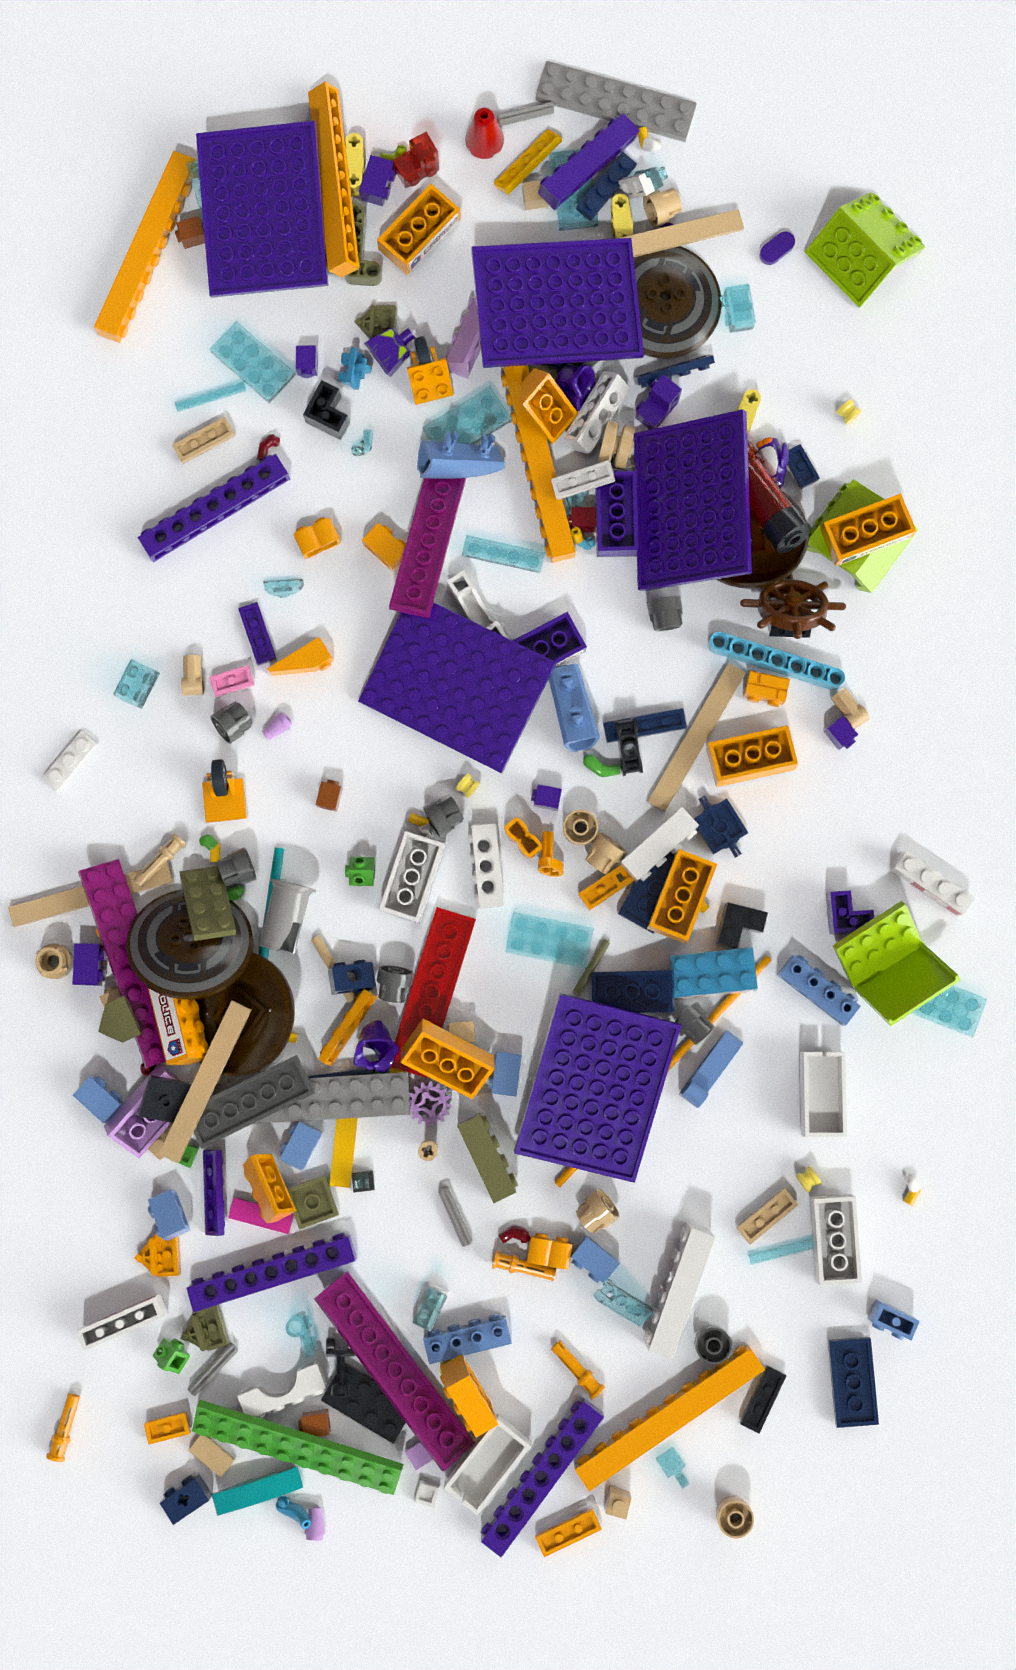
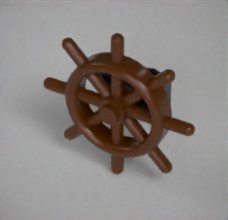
M793 574L773 585L757 588L761 591L759 599H742L740 601L742 607L758 608V612L763 619L757 623V627L763 629L768 626L770 637H794L795 639L810 638L811 629L819 625L829 631H834L836 625L826 619L828 610L843 611L846 609L844 602H828V598L823 592L828 588L826 581L815 586L805 581L793 579Z

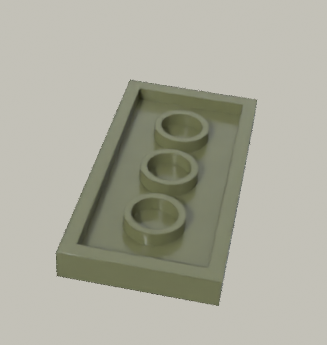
M218 866L179 871L193 940L236 935L226 886Z

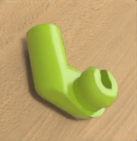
M398 145L393 154L381 152L380 158L393 161L394 165H398L406 159L408 155L407 148L404 145Z

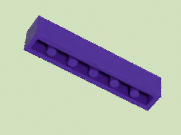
M624 113L618 118L616 116L612 118L606 129L601 128L594 135V139L592 141L587 140L581 146V150L578 153L574 151L564 165L560 163L553 171L554 174L551 176L547 175L541 180L538 194L553 210H556L635 141L640 130Z

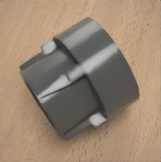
M681 596L661 597L647 602L648 615L650 616V621H652L654 631H668L681 627L683 624Z
M236 701L210 715L215 729L228 744H232L245 734L244 732L251 728L253 724L246 709Z
M450 795L423 806L427 818L439 837L452 831L456 825L464 820L458 805Z
M245 847L232 851L227 857L217 861L221 877L226 886L237 883L247 884L257 880L251 858Z
M379 966L376 980L380 984L378 998L392 1003L405 1002L407 989L412 985L413 971L399 966Z
M697 1002L686 1009L675 1021L682 1025L679 1035L683 1036L685 1034L695 1045H698L715 1028L706 1018V1011Z
M709 1325L696 1333L694 1341L695 1350L704 1362L717 1365L728 1359L732 1351V1342L724 1329L720 1326ZM717 1340L719 1342L717 1349H708L709 1341Z

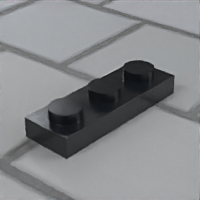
M766 1364L765 1371H763L739 1422L740 1425L760 1434L787 1375Z

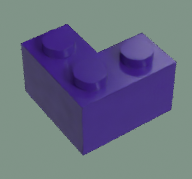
M664 374L660 379L656 378L649 387L651 389L648 393L649 397L645 402L642 400L635 409L637 411L635 419L649 430L658 428L679 403L682 388Z
M851 890L826 893L829 934L852 933L874 919V910L853 911Z

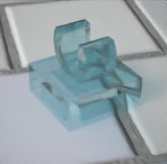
M588 490L566 497L569 509L578 507L584 501L585 496L589 495Z

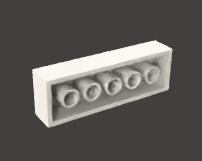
M688 1223L686 1228L682 1227L679 1234V1239L681 1240L679 1248L675 1247L672 1254V1259L674 1260L672 1268L668 1267L665 1274V1279L667 1280L665 1288L661 1287L657 1299L660 1300L658 1308L654 1307L651 1314V1328L647 1327L643 1337L649 1352L673 1360L716 1238L710 1231Z

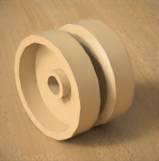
M608 420L598 463L607 460L611 462L612 455H616L615 468L625 470L628 458L631 457L636 426L626 424L623 426L621 436H618V422Z

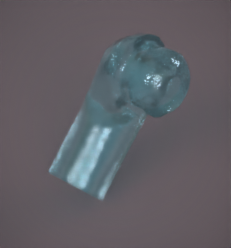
M363 430V440L351 447V452L354 456H362L372 449V430Z

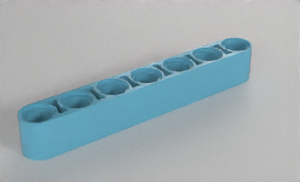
M715 632L708 641V648L714 654L829 690L838 689L845 681L844 672L838 668L730 634ZM720 639L723 646H715L713 640ZM739 645L742 648V652H734L732 646ZM752 651L760 652L761 659H755L752 656ZM778 657L781 664L774 665L771 658ZM791 663H797L800 666V671H794L791 668ZM810 670H818L819 677H813ZM830 675L837 676L839 683H832Z

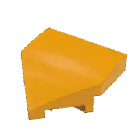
M155 1234L134 1257L138 1263H142L151 1272L152 1276L181 1275L179 1236L166 1241Z

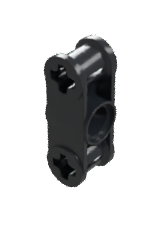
M635 717L619 722L614 720L622 776L624 777L626 774L634 772L643 773ZM627 744H633L631 749H624Z

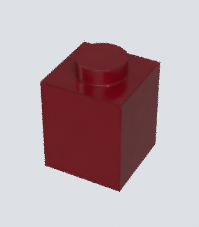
M572 507L571 514L567 515L571 529L578 527L581 533H596V507Z

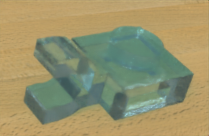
M671 1447L656 1458L668 1478L674 1475L682 1489L689 1485L688 1479L681 1470L686 1465L674 1447Z

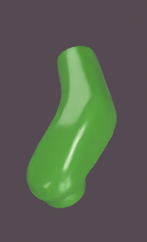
M586 754L583 757L584 766L599 777L620 774L619 764H603L592 754Z

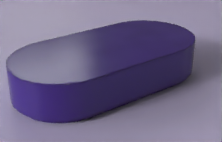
M784 231L761 248L759 254L762 263L773 265L788 254L795 245L793 234Z

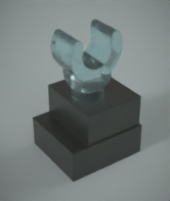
M373 1170L352 1173L353 1193L375 1190Z

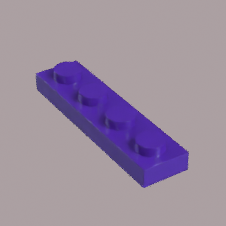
M203 1150L205 1235L209 1236L225 1235L222 1150Z

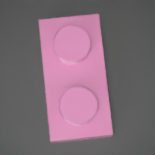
M249 665L209 677L215 697L255 686Z

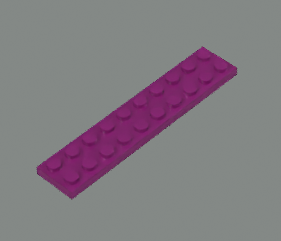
M116 859L79 870L78 874L121 997L126 995L143 1033L135 1037L145 1069L165 1062L166 1059L148 987L136 977L127 958V934L132 921L138 913L120 861Z
M345 1272L314 1298L315 1302L442 1472L446 1471L475 1441L349 1272Z

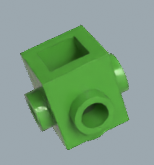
M350 857L349 865H345V877H349V886H374L375 857Z
M163 1338L152 1355L158 1362L157 1366L164 1371L180 1374L190 1358L189 1353L183 1348L184 1344L175 1338L173 1340Z

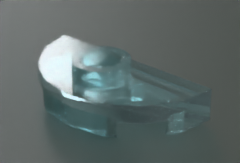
M302 578L263 581L265 592L269 595L286 598L298 593L303 588L304 581Z

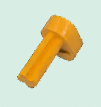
M543 831L542 858L538 860V872L550 877H560L564 874V863L553 858L554 832Z

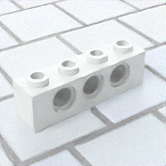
M603 371L563 438L575 451L590 455L605 431L608 420L612 419L629 391L630 387L618 373Z
M496 823L471 826L472 831H468L469 844L473 843L474 851L470 852L471 864H475L476 872H472L473 884H477L478 892H474L475 905L479 904L480 909L504 907ZM481 841H486L490 845L489 849L485 852L478 849V844ZM484 861H488L492 865L491 870L488 872H483L480 869V864ZM484 882H491L494 885L491 892L487 893L482 890Z

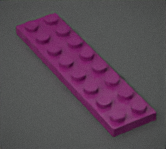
M424 478L389 603V610L426 618L430 617L467 478Z

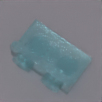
M131 659L113 695L128 704L142 709L160 673Z

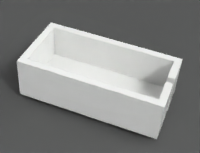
M800 1052L801 1136L847 1137L846 1052Z
M498 1413L496 1418L499 1425L479 1436L444 1481V1489L457 1500H460L462 1492L464 1493L462 1504L477 1516L531 1447V1440Z

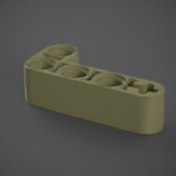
M352 203L354 218L358 214V222L354 220L355 232L360 233L356 236L360 268L356 270V274L346 275L345 280L351 285L377 286L382 281L381 267L376 261L364 260L365 209L360 203ZM371 271L377 272L374 276L368 275Z

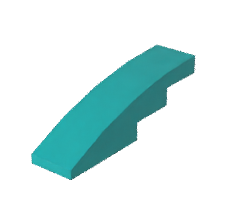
M293 1466L254 1480L249 1479L211 1495L216 1514L219 1516L303 1488L298 1466Z

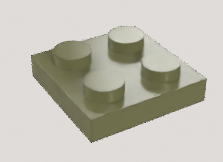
M326 1175L287 1188L296 1209L294 1216L299 1230L339 1215Z

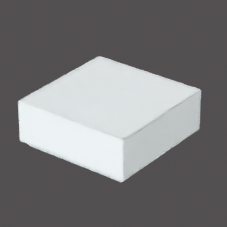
M420 1479L414 1503L434 1508L440 1485Z

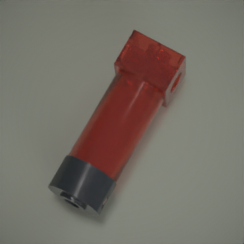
M747 440L750 514L778 553L789 552L806 540L811 532V526L763 467L762 464L765 460L753 444Z

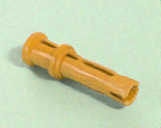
M499 1250L495 1251L492 1269L508 1270L511 1274L516 1271L554 1281L556 1268L527 1263L525 1260L518 1259V1256L515 1254L510 1256L500 1253ZM526 1267L533 1268V1269H537V1270H541V1271H543V1272L531 1270V1269H528V1268H526Z
M561 1340L552 1346L550 1350L576 1377L577 1384L579 1386L582 1385L590 1394L589 1398L592 1400L598 1396L605 1386L594 1378L593 1372L589 1369L586 1370Z
M72 1393L67 1394L57 1432L51 1437L52 1445L49 1453L46 1454L47 1459L54 1462L65 1461V1450L67 1444L71 1441L69 1433L81 1396ZM69 1408H71L67 1424H65Z

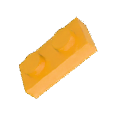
M187 1411L144 1423L148 1445L191 1433Z

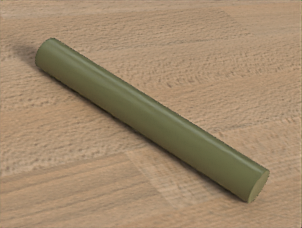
M602 940L572 991L576 995L580 996L592 972H594L610 945L609 941Z

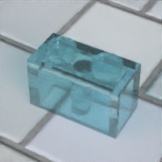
M749 284L725 287L724 294L721 295L722 307L726 309V314H724L725 326H729L730 333L752 330L756 319Z

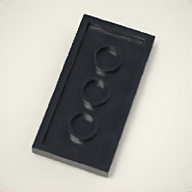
M345 1363L344 1384L348 1386V1396H331V1386L336 1383L337 1375L335 1374L321 1401L394 1444L406 1422L374 1379Z

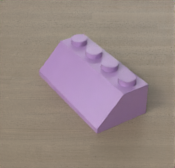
M476 295L475 298L471 297L467 309L469 311L467 316L463 315L459 326L461 329L459 333L454 334L451 351L448 350L445 354L449 372L468 379L481 351Z
M158 1064L104 1125L108 1137L139 1159L170 1124V1122L139 1117L137 1114L149 1076L154 1075L181 1081L162 1064Z

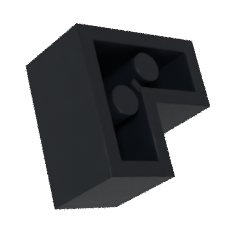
M321 380L303 413L305 423L339 440L342 439L350 424L348 415L335 409L341 399L340 389Z
M729 902L725 903L715 943L738 948L742 930L759 934L764 932L768 912Z

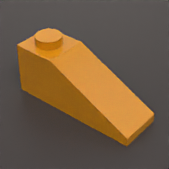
M320 637L270 666L267 670L271 676L317 672L318 670L324 671L332 665L331 662L334 660Z

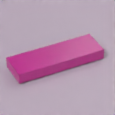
M234 1197L228 1218L289 1234L294 1213L277 1222L266 1223L261 1217L258 1203Z

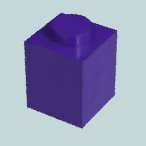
M316 345L296 346V372L298 376L302 378L318 376V352Z
M844 716L824 731L838 750L843 747L848 749L856 742L854 738L859 735Z
M538 784L537 789L532 790L531 801H535L534 807L558 811L562 789Z

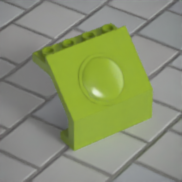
M854 479L850 483L845 482L811 527L806 551L818 553L833 562L820 531L823 522L882 501L884 498ZM912 538L838 566L857 580L855 586L858 590L873 593Z

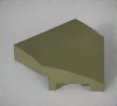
M372 304L370 309L354 322L370 340L390 328L396 330L397 307L396 305L374 306Z
M126 995L105 1004L98 1032L122 1043L143 1034Z
M219 1305L192 1314L191 1320L180 1339L185 1342L189 1341L199 1347L201 1351H211L229 1345L230 1340Z

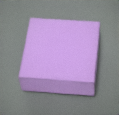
M420 1441L405 1450L415 1470L433 1460Z

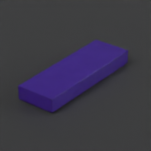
M258 602L238 608L257 665L260 666L277 660Z

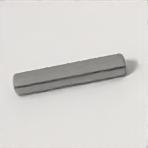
M550 101L497 115V121L500 126L553 114L554 106Z
M445 1186L439 1189L438 1193L459 1241L465 1247L472 1243V1239L449 1187Z
M230 1343L188 1387L189 1393L196 1396L238 1352L234 1344Z

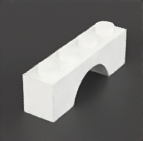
M464 570L447 580L448 589L469 620L508 638L498 621L493 618L483 604L475 586Z
M317 1360L299 1367L295 1385L286 1392L273 1393L266 1390L261 1384L241 1391L237 1397L244 1414L261 1419L265 1416L264 1413L272 1410L275 1413L284 1409V1405L290 1402L295 1405L304 1401L305 1396L312 1394L314 1397L322 1394L328 1382L320 1361Z

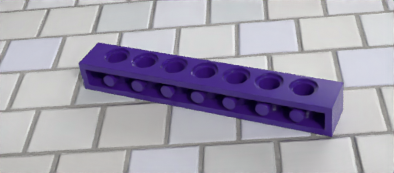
M276 454L268 455L256 466L252 465L246 468L244 473L238 477L233 476L229 478L223 486L214 487L205 497H198L190 506L178 509L175 515L170 518H163L158 522L157 526L152 529L147 528L143 530L137 538L154 563L291 480L289 474ZM263 472L270 473L268 478H260ZM247 482L253 483V485H252L251 488H249V489H244V488H243V486H244L245 483H247ZM235 493L233 499H226L227 494ZM212 503L218 504L215 510H209V506ZM194 514H201L198 520H192ZM178 524H183V525H184L183 528H182V530H180V531H175V530H174L176 525H178ZM165 534L166 538L164 541H157L159 535Z
M344 1232L332 1236L333 1240L327 1242L324 1239L312 1242L313 1246L308 1248L301 1245L293 1248L292 1253L284 1254V1251L273 1254L272 1259L264 1261V1258L252 1261V1265L247 1267L241 1264L232 1267V1271L225 1274L222 1270L211 1274L212 1278L206 1280L203 1277L191 1280V1284L186 1289L192 1310L197 1312L355 1262L357 1255L351 1235L345 1236ZM335 1247L338 1255L330 1257L327 1254V1248ZM314 1253L317 1256V1262L309 1263L307 1254ZM287 1260H295L297 1269H289L287 1267ZM268 1266L276 1268V1276L268 1275ZM248 1272H253L256 1275V1282L252 1283L247 1280L246 1275ZM227 1279L235 1280V1289H230L227 1286ZM207 1285H212L215 1287V1295H209L207 1293Z
M584 1397L580 1401L576 1400L570 1408L571 1414L567 1419L564 1417L557 1426L559 1430L555 1436H549L544 1444L546 1446L542 1453L538 1452L531 1462L533 1466L529 1471L525 1470L521 1474L519 1485L516 1488L512 1487L506 1496L508 1500L503 1506L500 1504L493 1513L494 1519L491 1523L487 1522L481 1529V1543L500 1558L508 1550L603 1420V1412ZM578 1418L585 1421V1424L580 1428L573 1425L574 1421ZM564 1436H569L572 1438V1442L564 1445L561 1443V1439ZM555 1453L559 1455V1460L550 1462L548 1456ZM538 1471H544L547 1476L539 1480L535 1477V1474ZM525 1489H531L534 1493L531 1497H525L522 1492ZM517 1506L521 1511L519 1514L514 1515L510 1513V1508ZM499 1524H505L508 1529L505 1532H500L496 1527Z

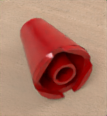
M485 107L475 112L465 135L466 147L474 157L479 159L492 158L493 155L502 150L504 145L503 131L493 112Z

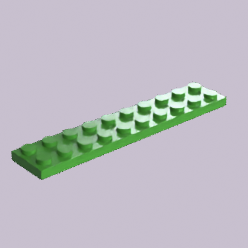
M199 1400L196 1408L192 1432L200 1436H208L223 1443L227 1442L236 1445L241 1449H249L261 1455H268L283 1462H290L302 1468H309L324 1475L328 1474L343 1481H350L362 1487L378 1490L384 1494L394 1495L403 1469V1463L203 1400Z

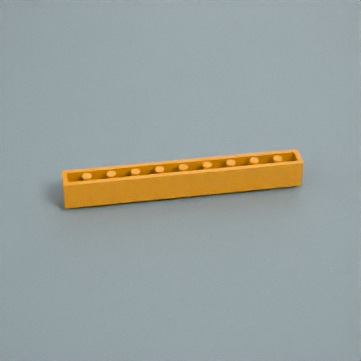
M325 81L308 91L311 121L316 123L327 267L329 272L343 278L359 269L360 266L339 89Z
M173 150L95 322L94 329L98 335L118 343L127 335L128 324L135 317L136 306L143 299L146 284L148 285L151 281L153 268L157 267L160 260L159 255L162 249L164 250L167 246V237L175 228L176 217L183 210V202L185 197H188L191 192L193 179L198 177L199 168L194 158Z
M528 365L503 367L501 382L503 387H507L508 394H505L507 405L512 406L513 410L510 413L513 425L516 424L518 429L515 432L517 443L522 445L523 450L520 451L522 463L526 462L528 468L525 470L527 482L531 481L532 484L530 495L532 501L536 500L537 507L534 508L537 520L541 519L542 526L539 529L542 539H546L547 545L544 546L546 557H550L552 563L575 558L576 551L563 500L556 499L551 479L556 478V473L547 438L520 403L521 383L530 373Z
M739 1346L726 1361L717 1364L712 1370H704L698 1375L699 1379L693 1383L691 1381L685 1383L681 1387L680 1392L677 1394L672 1393L665 1397L664 1403L658 1407L654 1405L646 1411V1415L641 1419L639 1417L633 1419L628 1424V1428L623 1431L620 1429L611 1435L612 1439L606 1443L600 1442L593 1448L594 1451L589 1455L583 1454L578 1457L574 1468L587 1490L590 1492L765 1371L750 1346Z

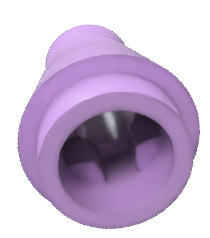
M284 712L277 713L266 728L262 730V733L268 740H271L273 737L289 730L293 723Z
M310 1507L308 1516L311 1520V1525L304 1531L306 1540H323L325 1529L322 1508Z

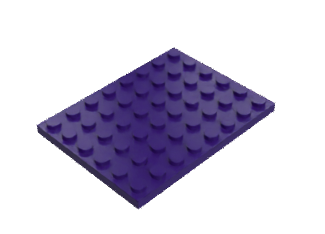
M315 121L196 133L209 296L214 298L329 286Z
M632 238L471 247L483 368L643 358L644 350Z
M741 409L634 433L639 549L637 554L638 590L648 591L751 574L747 411Z
M433 602L429 618L400 613L358 702L503 774L557 662Z
M559 993L514 1148V1154L635 1183L682 1025L673 1021Z

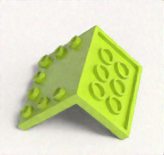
M869 192L839 207L806 249L805 253L860 308L895 267L921 253L926 246L917 235H914L908 229L906 223L900 221L895 216L892 209L886 207L881 202L878 195Z
M902 900L832 945L852 988L890 1027L961 981L959 975L922 942L909 910Z

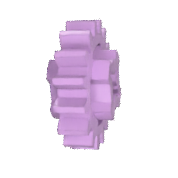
M432 1081L429 1082L428 1086L421 1082L420 1089L417 1086L413 1087L415 1094L409 1093L412 1098L410 1100V1112L414 1113L411 1119L413 1120L417 1117L419 1119L418 1124L420 1125L424 1121L426 1127L429 1126L430 1122L437 1126L438 1119L443 1122L444 1118L442 1115H449L446 1108L452 1106V1104L447 1103L451 1096L444 1095L447 1089L440 1090V1083L434 1087ZM429 1090L436 1091L440 1096H432ZM419 1093H422L423 1098L421 1102L415 1104L416 1097ZM426 1098H429L430 1101L438 1100V1102L432 1105L430 1110L428 1107H420L426 1102ZM443 1103L442 1111L437 1115L436 1108ZM424 1111L428 1113L429 1118L421 1116L418 1112Z

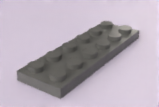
M298 1055L210 1097L193 1132L200 1148L203 1149L314 1094L315 1091Z

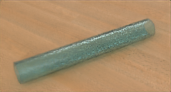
M242 381L175 402L177 412L245 392L246 387Z
M813 1239L748 1255L750 1265L813 1249Z

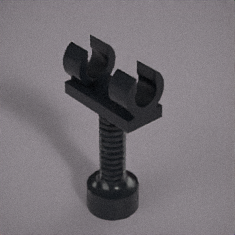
M326 1338V1356L337 1358L336 1383L331 1386V1396H348V1386L344 1384L345 1357L356 1355L348 1345L347 1350H335V1339Z

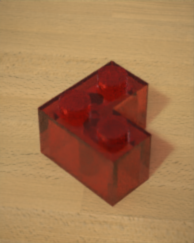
M427 131L409 140L410 151L393 159L394 170L397 171L396 174L405 189L409 186H416L422 179L432 177L440 170L438 150Z

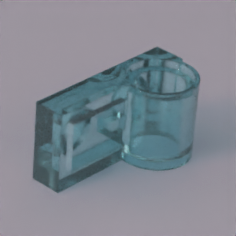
M301 1311L290 1317L285 1329L291 1337L300 1336L305 1357L308 1358L315 1355V1349L318 1348L316 1337L312 1336L310 1328H312L310 1316H306L305 1311ZM291 1322H300L301 1330H293Z

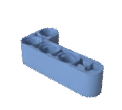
M725 1030L684 1085L679 1095L694 1107L699 1108L707 1099L709 1090L743 1045V1041L728 1030Z

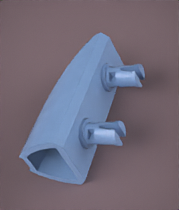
M446 431L443 442L422 440L420 443L417 459V470L420 473V478H470L492 474L505 468V461L498 446H492L496 438L491 433L488 437L486 433L483 434L480 445L456 443L459 435L455 431H452L451 435L449 431Z
M573 663L556 667L549 678V683L564 746L572 752L589 750L599 741L600 735L579 665Z

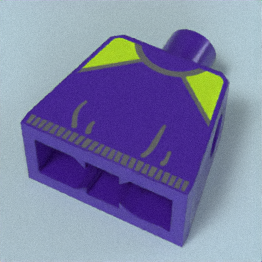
M390 328L366 341L364 344L386 375L391 377L411 355L410 352L412 351L407 344L416 337L409 328L401 334L394 328Z

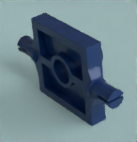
M706 795L699 798L698 800L705 810L695 817L694 820L699 824L697 830L712 854L714 855L722 849L729 848L734 858L740 856L742 853L736 843L749 832L728 799L726 798L718 804L711 805Z

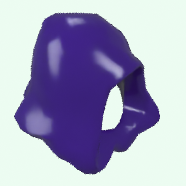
M566 365L561 367L555 375L556 384L576 411H580L596 384L595 372L589 365Z
M381 1020L371 1022L362 1028L358 1037L353 1064L364 1067L367 1070L374 1068L380 1073H386L399 1052V1046L392 1040L389 1030ZM363 1047L372 1049L378 1060L368 1061L364 1056Z

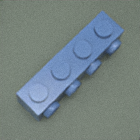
M791 955L777 976L839 1024L846 1026L861 1007L857 1003L858 999L850 993L846 995L840 990L842 987L835 981L831 980L829 982L825 979V974L816 967L812 969L807 965L809 961L803 956Z
M500 1313L488 1316V1320L480 1321V1318L468 1321V1325L460 1326V1324H453L447 1327L448 1330L439 1331V1329L427 1331L423 1341L429 1365L456 1358L461 1354L465 1356L512 1344L506 1315L501 1316Z

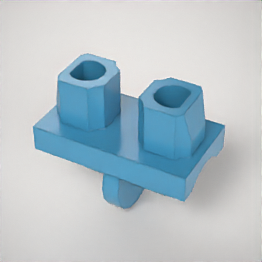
M351 347L350 352L342 353L341 363L344 366H348L347 371L339 372L338 381L341 384L349 385L354 390H359L360 380L365 379V374L371 373L372 367L367 365V359L364 358L362 353L357 351L356 347Z

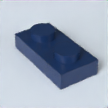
M799 444L788 450V467L800 489L802 490L819 481L820 477L802 445Z

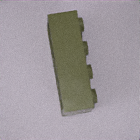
M478 1113L458 1123L457 1127L493 1204L517 1193L515 1188L518 1186L517 1180L513 1172L509 1174L506 1169L509 1167V1163L504 1153L500 1155L497 1150L500 1144L495 1134L491 1136L488 1131L491 1125L486 1115L482 1117Z

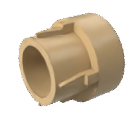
M673 187L662 192L656 189L647 196H643L645 213L655 228L668 223L670 218L682 212L680 197Z
M586 810L571 812L563 823L564 836L573 845L584 846L591 843L598 832L597 819ZM579 822L584 823L586 831L578 833L575 830V824Z
M599 832L591 844L593 846L585 860L600 872L607 874L612 866L620 863L628 852L615 840Z
M48 944L36 952L35 963L41 976L49 979H61L71 972L74 957L67 947L60 944ZM53 956L59 958V964L56 967H52L50 963Z
M596 1189L587 1196L585 1202L576 1210L577 1217L582 1225L593 1234L620 1218L615 1204L601 1189Z
M735 1495L734 1497L725 1498L716 1508L717 1523L720 1530L726 1536L738 1539L750 1533L754 1525V1514L746 1501ZM738 1513L741 1515L739 1520L735 1522L730 1521L732 1514Z

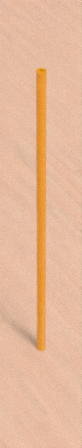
M767 955L755 966L756 977L772 961ZM741 993L729 994L707 1019L713 1024ZM689 1038L673 1054L668 1072L694 1045ZM568 1167L554 1183L561 1188L577 1169Z

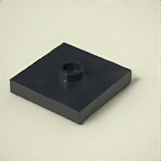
M150 1075L137 1113L138 1116L174 1123L191 1084L189 1082Z

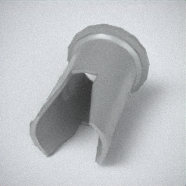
M270 878L273 890L259 946L276 951L281 949L295 954L309 896L313 892L316 893V889Z

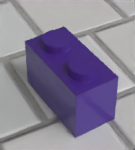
M370 155L359 189L360 200L383 207L385 200H388L390 196V183L394 182L397 171L394 170L393 161Z
M74 943L72 985L102 986V982L105 981L106 977L103 961H106L107 957L103 944Z

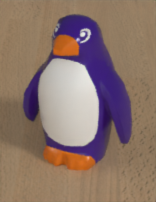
M768 437L756 443L758 457L754 456L753 464L755 469L766 478L768 486L772 490H779L784 485L789 461L788 447L786 443H783L781 448L777 438Z

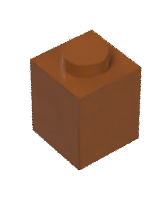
M199 216L176 222L178 230L175 231L178 243L182 242L184 249L205 243L204 229Z
M327 779V782L321 781L315 804L318 808L334 812L338 811L343 791L342 786H339V782Z
M329 1410L303 1412L301 1419L298 1420L299 1431L317 1437L329 1435L331 1432Z

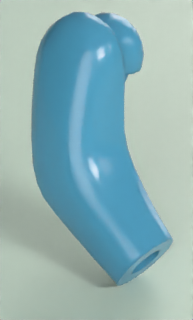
M286 1496L278 1498L276 1502L277 1511L294 1519L302 1529L310 1527L311 1520L303 1506L289 1502V1498Z

